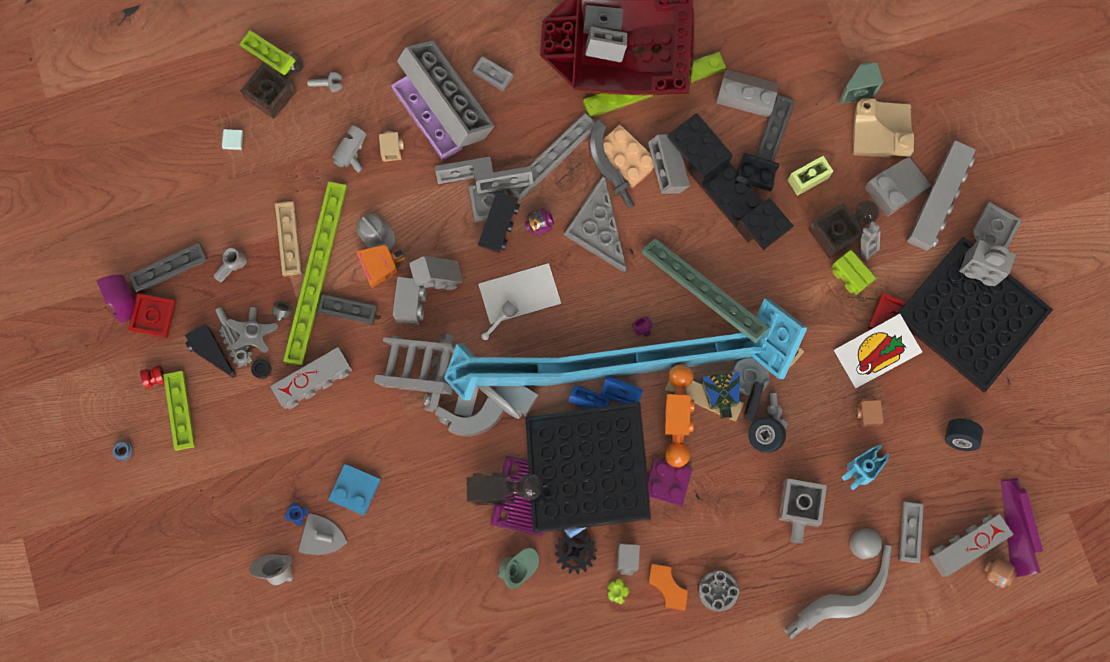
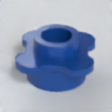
M292 503L285 514V519L287 521L291 520L295 522V525L300 526L303 524L304 516L308 514V509L299 507L297 503Z

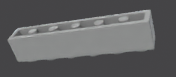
M956 140L949 147L906 242L925 251L936 246L939 240L937 234L939 230L942 231L947 222L944 219L946 215L951 213L954 207L951 203L953 199H957L961 192L959 186L965 182L968 176L966 170L975 161L976 157L973 156L975 149Z

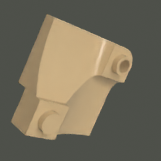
M870 98L861 99L856 105L854 113L853 155L890 158L891 155L910 157L914 152L911 105L878 102L876 99Z

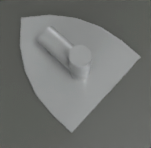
M308 513L298 552L310 555L329 554L339 550L348 542L343 532L333 522L324 517Z

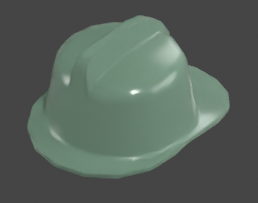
M525 548L515 556H507L502 560L497 576L505 581L508 588H518L535 573L539 564L538 553L532 548Z

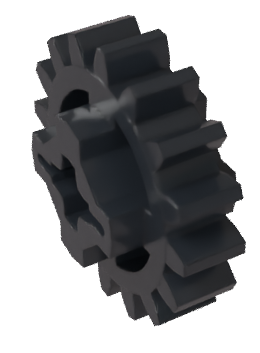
M583 531L572 538L565 533L566 539L559 538L558 540L561 545H555L559 552L554 553V556H559L560 558L556 561L557 564L563 563L561 569L569 568V574H571L572 570L579 574L580 569L586 572V566L592 567L593 564L590 561L597 558L593 555V553L597 552V549L592 548L595 541L589 542L590 535L583 537ZM573 539H579L585 543L582 545L576 544ZM567 543L569 547L568 552L562 555L563 547ZM573 547L576 550L582 549L579 553L580 557L577 558L575 555L569 556L573 551ZM589 550V557L585 562L583 555L584 552ZM567 561H576L579 566L570 565Z

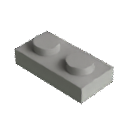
M483 56L472 70L474 75L503 92L513 79V74Z

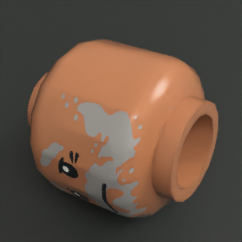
M997 558L994 562L990 560L984 570L988 572L987 580L1001 588L1006 587V585L1010 587L1017 574L1014 572L1015 567L1001 558Z

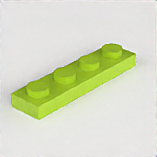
M251 30L248 31L239 44L283 75H286L296 61Z
M178 371L163 374L174 450L178 451L196 447L185 372Z

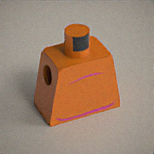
M387 245L356 251L371 288L397 273L395 263L405 260L401 249L390 253Z

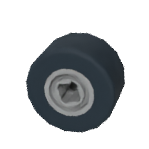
M763 417L752 423L749 428L748 438L756 450L771 453L783 446L786 432L780 421L774 418Z
M953 419L948 422L945 441L950 447L957 450L975 451L980 448L984 430L981 425L972 420Z

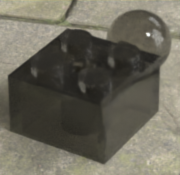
M286 53L296 60L286 75L275 71L263 62L240 90L245 100L275 119L297 92L293 83L287 78L299 74L304 67L303 59L298 53Z
M862 201L857 205L855 214L852 215L845 203H842L813 221L808 229L830 259L861 240L863 229L859 224L868 225L872 221L875 222L879 217V207L873 201Z
M494 472L492 476H485L484 473H475L473 477H467V502L476 506L514 504V493H519L521 497L531 500L541 494L543 486L540 478L533 474H526L519 481L514 482L513 479L508 477V475H504L503 472Z

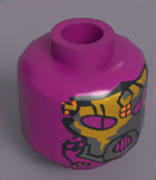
M543 208L528 213L527 221H525L528 232L532 231L536 236L551 231L552 225H554L550 211H546Z

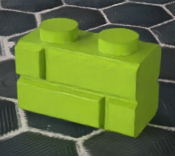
M852 249L832 265V272L835 277L841 278L846 283V289L855 295H858L876 279L875 275Z

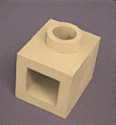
M386 131L383 134H379L383 162L402 160L401 150L404 149L403 139H399L398 132Z

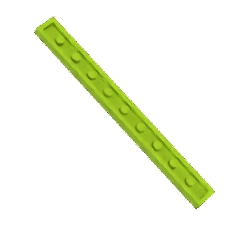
M328 181L283 360L284 363L304 366L348 188L347 185Z

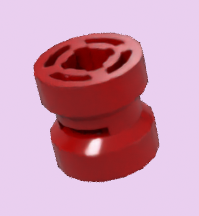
M161 365L154 366L151 370L144 369L140 371L141 380L146 389L153 387L154 384H164L163 374L165 373Z

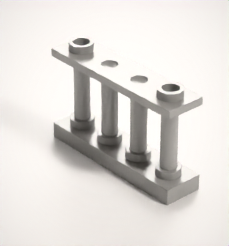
M399 336L383 338V342L389 344L391 350L386 373L375 375L374 383L388 388L452 394L453 388L446 383L447 381L444 378L447 372L450 352H454L455 349L454 342L443 341V343L405 340ZM399 347L408 348L403 375L395 377L393 373ZM416 349H423L425 354L420 376L417 379H412L410 375ZM433 351H443L438 376L435 378V381H429L428 373Z

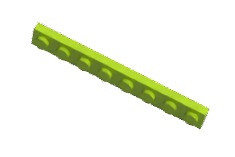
M720 52L693 61L691 82L725 71L726 66ZM598 94L583 99V104L587 114L592 118L655 95Z

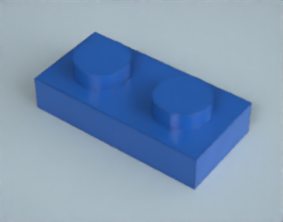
M607 376L600 395L626 404L639 402L644 389Z
M575 385L568 401L577 406L590 409L609 406L611 399Z

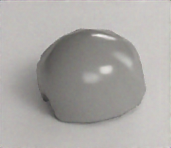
M871 528L855 531L849 540L852 553L860 559L873 558L882 549V539L879 533Z

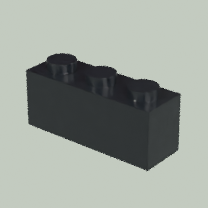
M496 191L478 243L479 247L499 254L501 250H505L508 242L505 236L507 232L511 233L514 222L511 221L513 214L517 215L520 204L517 203L518 198Z

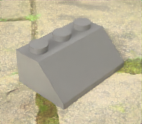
M726 69L716 103L769 118L774 107L779 83Z

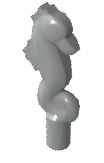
M770 393V405L767 407V412L769 415H773L772 418L780 421L786 429L787 422L780 419L782 408L778 405L777 393Z

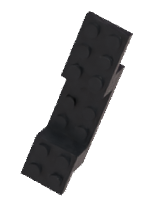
M697 113L668 134L667 138L691 165L689 174L748 243L754 239L765 250L794 227L770 197L763 202L750 185L735 181L737 170L730 163L733 154Z

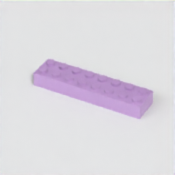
M408 76L391 85L393 92L442 161L462 150V147L458 148Z

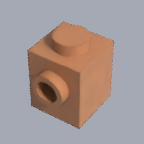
M864 398L863 401L857 404L855 415L859 419L860 427H874L884 423L881 400Z

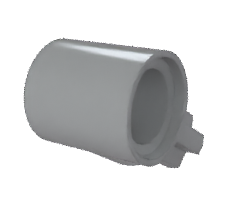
M234 248L227 249L223 253L222 261L224 263L214 274V278L219 282H223L232 270L236 271L246 265L247 256Z

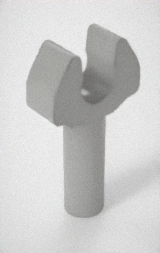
M331 72L327 79H308V87L327 86L331 92H337L342 89V85L333 84V81L342 80V76L336 72Z

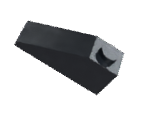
M204 324L185 335L188 340L185 344L190 352L194 351L230 377H236L210 327Z

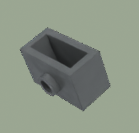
M586 5L583 33L589 35L591 26L621 32L623 9Z

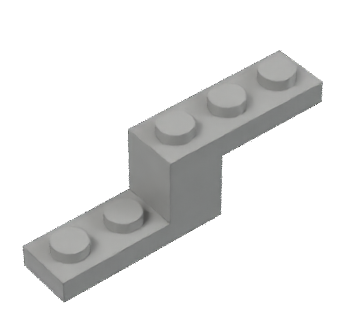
M490 157L435 166L438 184L475 178L478 194L533 184L531 166L493 172Z

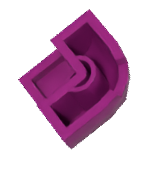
M110 275L96 280L106 304H109L115 310L113 316L121 323L130 320L136 296L131 293L123 275Z

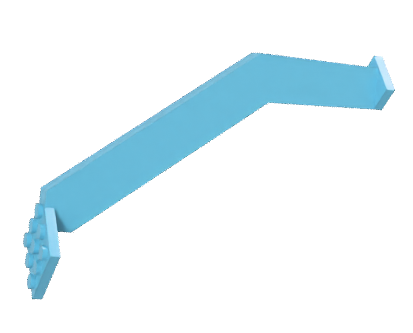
M764 298L756 317L769 327V332L757 343H754L743 333L562 358L475 357L464 344H456L444 379L463 400H470L475 386H551L602 379L607 376L617 377L668 370L677 364H685L690 367L741 360L747 357H753L778 379H784L807 327L771 299Z

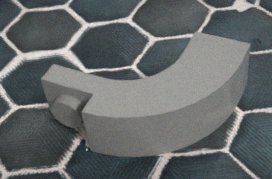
M487 398L482 409L472 417H458L441 407L437 408L435 415L442 424H451L448 428L450 433L471 437L492 429L499 422L505 411L492 399Z

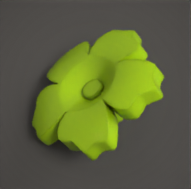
M617 579L616 582L609 583L607 588L610 591L608 592V599L610 601L615 600L619 604L625 602L624 597H627L630 591L628 587H624L623 579Z

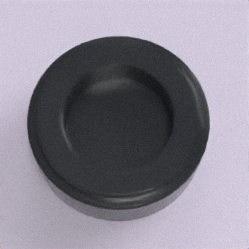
M256 360L251 366L252 374L258 379H265L271 374V365L266 360Z

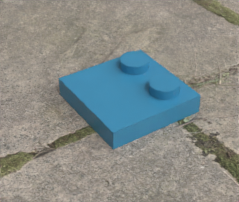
M344 464L328 500L365 516L381 479Z

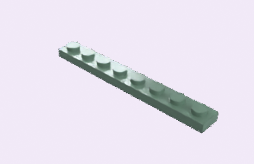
M654 239L642 249L644 256L754 343H757L769 332V327L657 239Z

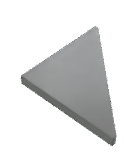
M602 176L565 231L564 236L625 273L627 268L606 178Z

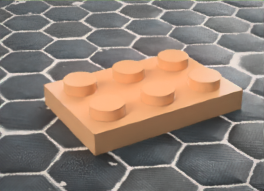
M620 124L603 139V148L608 160L616 170H620L625 182H629L632 189L655 168L651 154Z

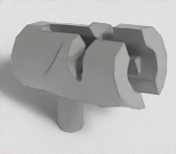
M352 125L347 132V136L350 139L343 138L332 158L334 159L333 163L341 168L344 166L348 167L351 163L356 172L359 173L363 170V167L357 160V151L361 150L367 134Z

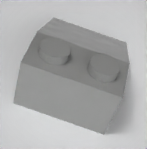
M910 157L870 180L865 190L888 217L932 185Z

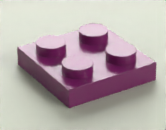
M654 458L648 480L650 498L682 507L693 468L686 466L673 467L665 460Z

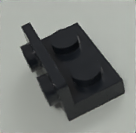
M744 153L738 163L735 181L771 192L779 163Z

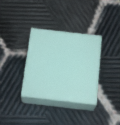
M224 129L222 148L242 150L244 132L242 130Z

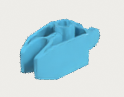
M882 445L871 448L847 464L848 472L841 478L844 481L848 480L851 476L856 479L850 486L852 490L859 485H867L873 481L887 463L889 453L881 458H876L877 452L883 447Z

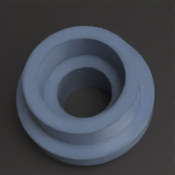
M120 441L114 445L112 453L117 460L125 461L132 456L133 448L130 443ZM126 448V453L121 455V449Z

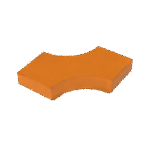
M651 564L648 584L660 590L664 597L665 608L685 611L688 590L680 588L675 583L671 567Z

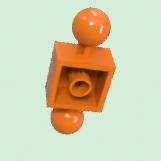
M677 364L671 368L668 376L675 390L674 394L666 395L664 435H672V444L666 448L665 459L673 467H682L690 459V451L684 444V436H688L689 432H693L694 420H690V413L694 412V400H691V395H686V388L693 382L694 375L689 366Z

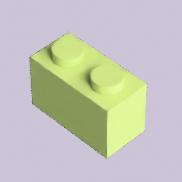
M822 156L791 173L788 182L798 196L829 179L833 170L825 157Z

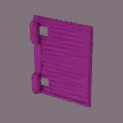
M506 456L491 525L543 536V533H533L528 461ZM512 465L518 466L516 475L510 474ZM501 511L507 512L506 521L500 520Z

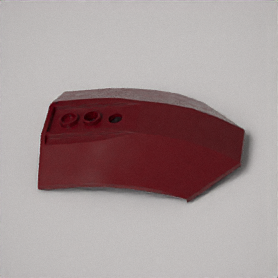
M564 0L542 21L540 56L575 90L613 95L689 94L694 60V0ZM586 5L623 9L621 32L627 33V47L622 62L586 56L588 34L583 33ZM643 46L644 50L641 54H635V47ZM655 47H662L659 53L652 52Z

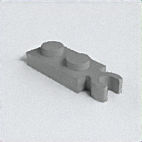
M873 221L869 229L866 227L863 229L861 236V257L864 260H868L880 250L881 230Z

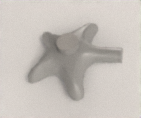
M255 307L250 308L247 322L227 320V325L240 335L239 339L232 345L235 350L246 345H252L262 352H267L269 349L263 341V336L275 331L278 325L274 323H258L256 320L257 308Z

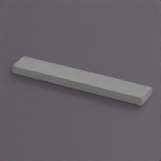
M584 113L529 165L532 170L533 184L507 190L521 201L591 134L595 121Z

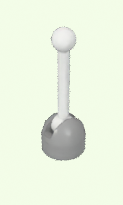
M507 300L503 305L502 316L486 333L482 334L483 340L489 338L490 333L506 316L512 317L519 311L511 302Z

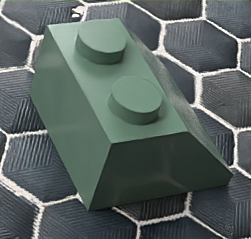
M865 62L858 67L838 101L839 104L875 97L883 84L878 63Z

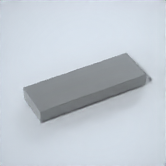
M902 502L898 561L920 563L924 508L922 503Z

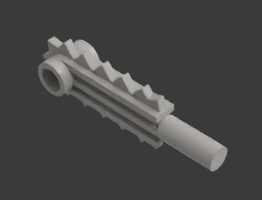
M217 308L215 311L222 324L219 330L221 333L220 337L225 338L224 344H229L226 350L231 351L229 356L235 357L233 363L238 364L239 368L243 365L247 367L248 363L252 361L250 358L252 352H247L249 346H243L236 350L233 349L232 345L239 339L240 335L227 325L228 318L223 308Z

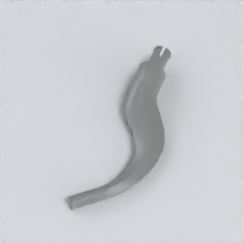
M884 545L879 574L867 590L856 596L830 594L815 600L797 614L798 619L784 628L785 633H789L787 636L793 639L805 628L810 630L824 619L849 618L862 614L870 608L881 594L886 583L892 546Z

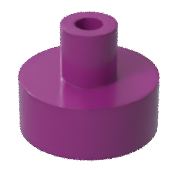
M647 316L637 319L632 324V328L637 335L643 334L647 337L651 334L652 322Z

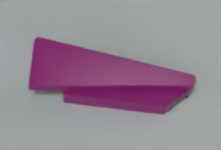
M1018 478L1004 480L1001 482L1005 523L1013 533L1007 539L1010 564L1015 567L1014 572L1017 573L1015 577L1041 573L1035 553L1042 552L1043 548L1028 493L1025 488H1020Z

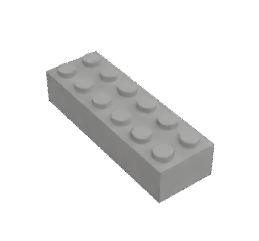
M432 40L405 47L397 60L398 64L458 148L485 140L494 128V124L435 42Z

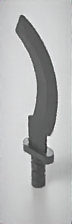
M597 120L590 137L592 157L602 175L608 181L613 182L616 188L613 191L614 195L617 196L620 192L627 208L630 209L635 206L626 190L630 184L625 182L620 170H616L608 160L603 148V136L606 125Z

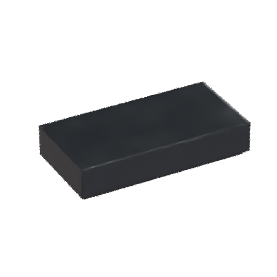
M754 381L743 415L746 420L751 422L754 420L764 388L762 382Z

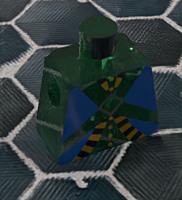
M734 372L702 377L701 384L709 408L711 410L719 409L721 419L732 418L731 407L738 406L740 373Z

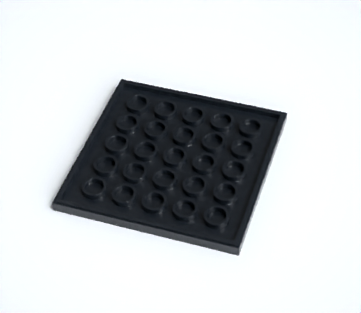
M962 237L895 316L900 314L911 333L984 393L1053 309L1010 274L996 286H988L981 280L968 278L964 273L959 272L966 252L973 246L965 237Z
M640 402L525 417L532 528L534 534L652 520Z

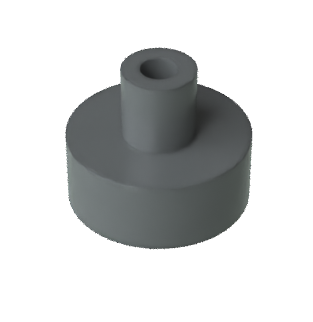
M277 301L273 304L272 313L276 315L277 321H283L284 318L291 316L293 308L288 303Z

